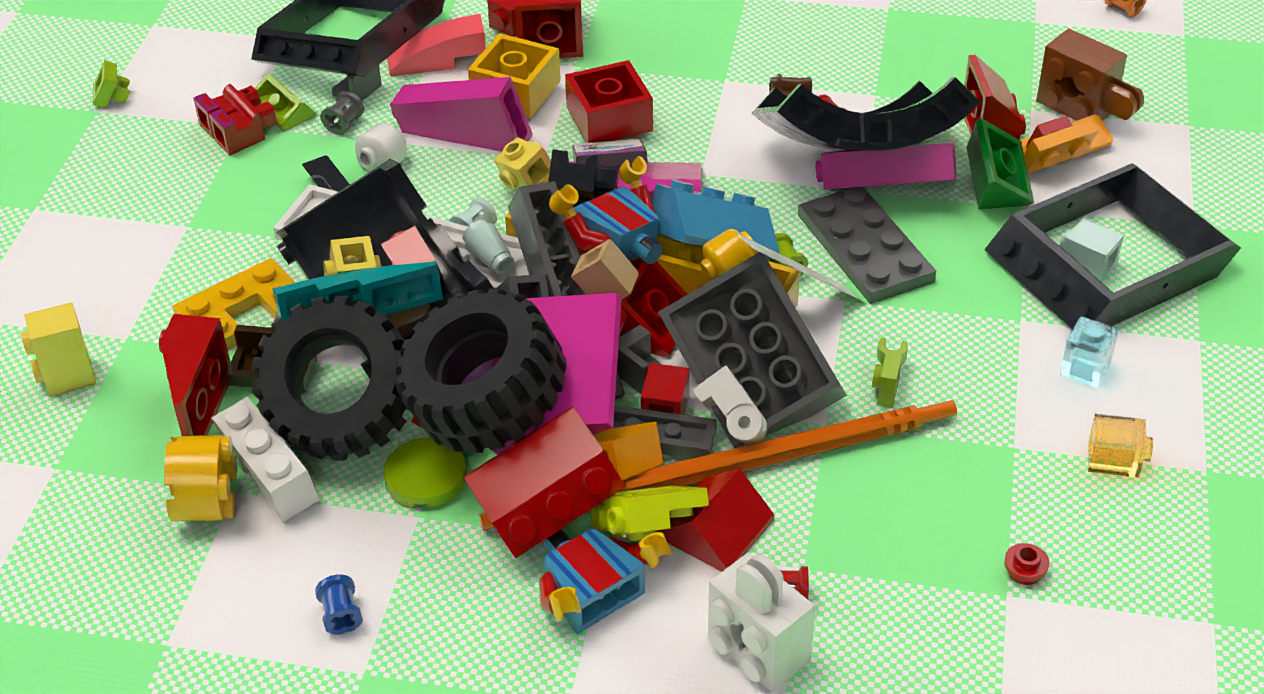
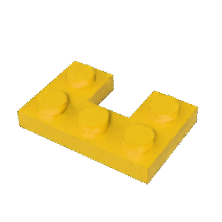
M269 258L172 305L174 314L220 318L227 349H230L237 345L234 330L238 324L232 317L260 304L275 319L277 308L272 288L296 282L272 258Z

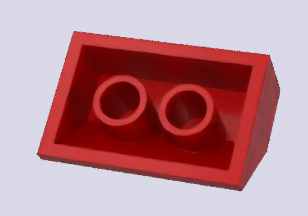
M573 406L464 476L468 486L515 559L626 487L604 450Z

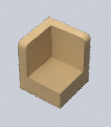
M608 239L581 255L571 277L586 295L618 293L623 299L631 294L639 273L614 242Z

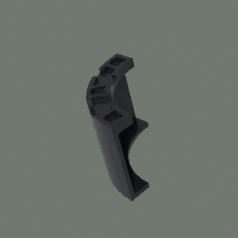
M951 77L934 93L921 81H917L898 99L875 110L860 113L835 106L813 94L804 85L798 84L788 97L774 87L751 114L777 133L796 142L813 147L837 150L881 151L915 145L941 132H945L968 116L981 101L956 77Z
M391 158L276 232L282 241L276 247L288 265L296 262L306 279L309 280L324 276L323 262L330 260L331 240L370 236L374 255H379L381 267L390 266L391 264L381 244L388 241L395 233L406 231L415 226L436 259L443 276L440 280L443 299L430 303L431 311L435 307L440 309L449 304L447 300L457 295L463 298L468 296L469 291L483 290L485 293H488L489 289H494L488 278L469 260L463 261L458 246L441 224L436 225L432 218L427 219L422 210L427 208L426 203L411 183L401 165ZM355 347L365 360L360 365L369 379H371L372 364L363 350Z

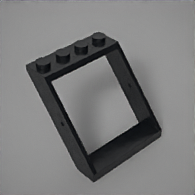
M294 0L257 28L251 60L264 64L364 77L441 15L445 0ZM340 6L392 12L358 40L305 33Z
M1131 163L1011 214L984 250L1080 337L1086 339L1217 278L1241 247L1143 169ZM1120 200L1190 258L1119 291L1112 292L1045 233Z

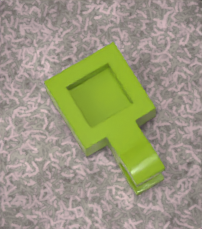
M882 337L878 342L877 359L883 365H875L872 388L879 389L877 405L891 408L894 406L901 367L907 359L908 343L906 341H902L901 347L898 350L886 348V338Z

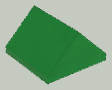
M983 118L977 120L966 149L978 209L1018 207L1033 204L1034 199L1022 142Z

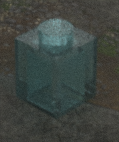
M1080 316L1066 341L1060 375L1098 388L1111 364L1119 329Z

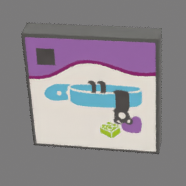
M641 139L572 144V155L574 163L586 164L587 159L593 155H598L599 165L621 167L626 159L629 161L630 166H632V162L638 156L642 157L646 164H648L647 150Z

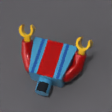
M636 157L632 162V168L626 159L619 169L620 179L624 183L630 184L631 190L622 186L574 208L572 206L578 201L579 196L577 190L572 185H565L560 191L557 190L551 196L549 201L551 210L557 214H564L566 219L563 222L580 251L586 253L611 239L629 261L639 257L646 263L653 264L659 259L663 250L662 245L656 241L659 218L654 209L647 185H642L640 179L647 170V164L642 157Z
M562 529L545 539L543 545L548 554L543 559L544 574L539 579L541 609L545 613L554 615L556 621L563 620L565 616L577 635L645 594V565L648 564L649 567L654 568L659 564V556L672 553L664 534L655 532L644 537L640 543L633 544L616 538L606 537L597 529H589L574 539H571Z

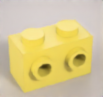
M73 302L24 314L27 331L20 332L23 346L27 355L35 354L36 359L30 361L36 383H45L49 397L97 384Z

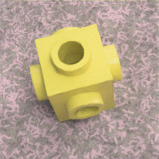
M517 137L514 141L508 143L503 151L493 160L500 171L499 179L510 190H518L522 186L548 182L551 160L546 150L535 141L531 143Z
M370 236L331 240L330 260L323 262L324 276L381 267L379 255H374Z

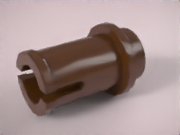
M777 74L776 77H770L769 93L776 87L788 97L798 84L804 85L812 92V78L782 77V74Z

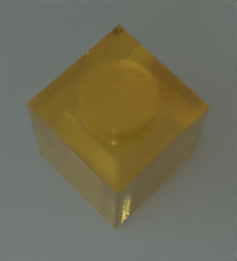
M1095 413L1088 440V472L1139 478L1143 461L1150 462L1153 452V437L1146 436V419Z

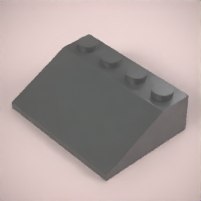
M761 252L658 312L698 385L726 365L765 417L767 422V433L765 436L807 419L847 396L770 263ZM717 404L713 405L711 408L733 447L744 446V444H741L729 433L727 418Z

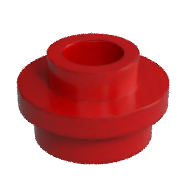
M1019 543L1011 546L1007 550L1004 559V565L1010 578L1023 585H1032L1040 581L1047 574L1050 564L1046 552L1040 547L1029 543Z

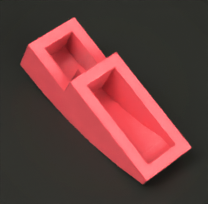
M481 14L448 20L417 33L387 58L390 76L455 69L454 58L481 55L486 49Z

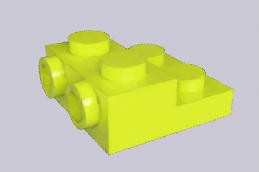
M670 485L617 492L590 510L591 525L593 529L598 531H610L612 538L629 537L630 541L642 540L647 535L655 533V530L670 529V518L694 515L693 507L708 506L707 488Z

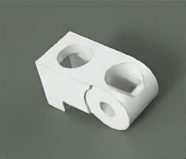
M726 365L692 389L701 403L708 409L715 404L718 405L727 418L729 433L741 444L750 445L758 443L765 437L767 433L765 417Z

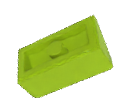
M269 72L255 87L260 96L261 104L268 101L274 107L277 118L276 124L283 130L290 129L316 115L309 106Z

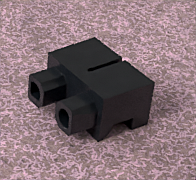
M552 149L548 182L555 181L559 191L567 184L572 185L577 190L579 196L578 201L572 206L574 208L618 189V167L599 165L598 155L589 157L586 164L569 163L568 151Z

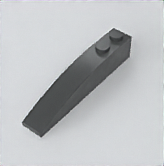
M555 181L519 187L508 205V210L529 275L546 274L549 297L586 295L571 277L580 259V255L574 240L563 222L566 218L564 214L561 215L553 212L549 206L551 196L558 190ZM618 370L615 399L625 395Z

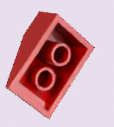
M173 314L167 329H163L160 333L159 350L163 353L174 410L182 436L208 435L213 424L211 417L217 414L229 387L225 374L230 365V357L221 320L214 317Z

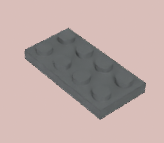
M852 187L798 205L799 218L869 304L935 282L937 272L935 268L864 187Z

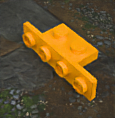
M1095 114L1071 122L1073 125L1071 127L1033 139L1028 148L1026 145L1030 137L1020 141L1022 142L1028 174L1110 146L1114 138L1100 117Z

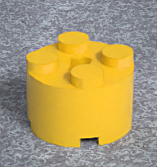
M231 436L170 437L171 442L167 443L164 463V486H169L170 494L174 496V499H165L170 521H214L235 518L236 501L235 494L230 493V481L237 480L238 464L237 456L232 455Z

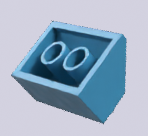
M672 180L671 186L655 185L652 203L659 218L658 233L683 243L703 246L706 242L727 229H735L740 233L746 231L754 242L780 253L769 210L754 204L756 197L734 192L733 199L724 197L725 191L703 186L702 193L693 191L694 185L677 180Z

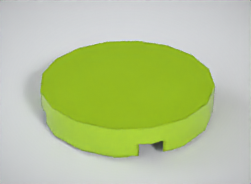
M430 437L413 439L399 445L389 454L383 466L387 491L394 500L407 507L415 508V504H426V508L443 505L452 501L463 490L466 483L464 476L467 475L463 453L446 449L444 445H438Z

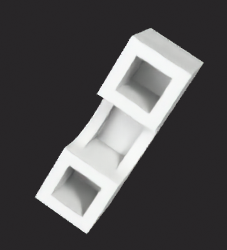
M248 396L211 417L219 435L231 436L232 455L237 456V464L243 472L250 471L264 499L283 523L320 501L308 470L283 439L269 426L270 423L262 417Z

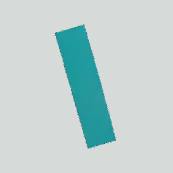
M435 261L354 270L272 288L278 317L280 316L283 321L293 315L290 308L299 303L305 309L312 306L313 298L323 296L329 303H334L336 296L349 297L353 304L361 300L372 305L377 313L382 312L385 316L443 299L438 265Z

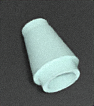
M478 220L467 227L462 239L465 242V249L494 270L496 274H503L513 266L514 258L511 256L494 224L487 223L485 220Z

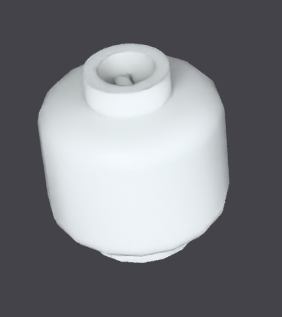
M386 123L377 124L357 138L355 142L357 160L368 172L390 158L400 164L404 161L407 154L405 136L392 125Z

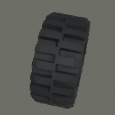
M489 289L488 293H485L483 290L469 291L466 297L461 298L457 295L447 300L449 304L440 309L435 307L428 313L429 318L423 323L419 321L412 329L413 336L411 339L405 340L401 348V355L403 357H399L397 361L396 386L404 404L435 443L444 445L446 449L456 452H463L465 449L467 453H483L484 448L495 451L504 448V443L510 440L515 442L521 440L526 436L524 432L532 426L536 429L544 421L543 415L547 410L552 411L558 401L556 393L562 392L567 366L561 345L532 301L526 300L524 296L515 292L508 291L507 293L501 289ZM501 357L497 364L487 373L473 381L461 384L466 376L476 367L491 359Z
M324 296L313 298L312 306L305 309L301 303L290 308L293 315L287 320L283 321L279 316L271 324L275 329L270 338L266 335L262 336L258 347L263 351L262 357H254L251 368L257 375V379L251 381L253 395L259 399L256 406L262 417L270 423L269 426L299 451L303 450L310 456L319 459L329 456L334 461L347 460L348 454L353 453L358 458L370 454L368 447L375 443L383 447L391 441L387 434L393 428L398 431L402 429L407 422L403 418L405 410L409 409L402 401L396 386L397 361L399 357H403L401 355V348L405 340L390 319L382 312L377 313L372 305L361 300L353 304L349 297L336 296L334 303H329ZM350 345L363 350L372 364V374L369 385L361 398L352 406L336 413H317L307 407L301 398L300 388L303 373L311 360L322 351L334 346Z

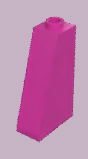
M511 77L403 85L390 103L392 115L397 120L402 133L500 152L517 137L529 141L533 134Z
M955 141L921 143L881 151L844 150L821 153V160L816 161L817 182H823L824 190L955 180L957 176Z

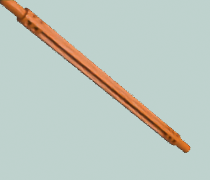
M953 400L921 408L911 405L651 468L623 480L626 487L619 492L670 485L687 486L699 483L706 477L738 468L744 472L921 428V424L956 416L957 406ZM486 513L479 514L482 531L495 528Z

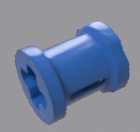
M337 574L322 579L315 587L316 598L323 604L325 613L322 617L326 632L330 634L341 635L346 632H352L363 622L361 610L355 605L353 597L355 583L347 575Z

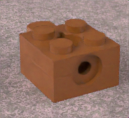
M1069 28L1045 46L1036 102L1076 121L1095 114L1100 117L1102 122L1111 114L1127 120L1142 108L1144 95L1140 88L1122 81L1128 55Z

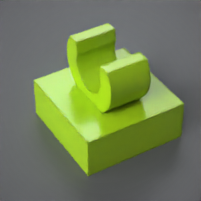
M107 60L103 61L93 84V105L106 109L110 98L123 103L127 101L130 90L127 89L130 80L123 76H117L116 63Z

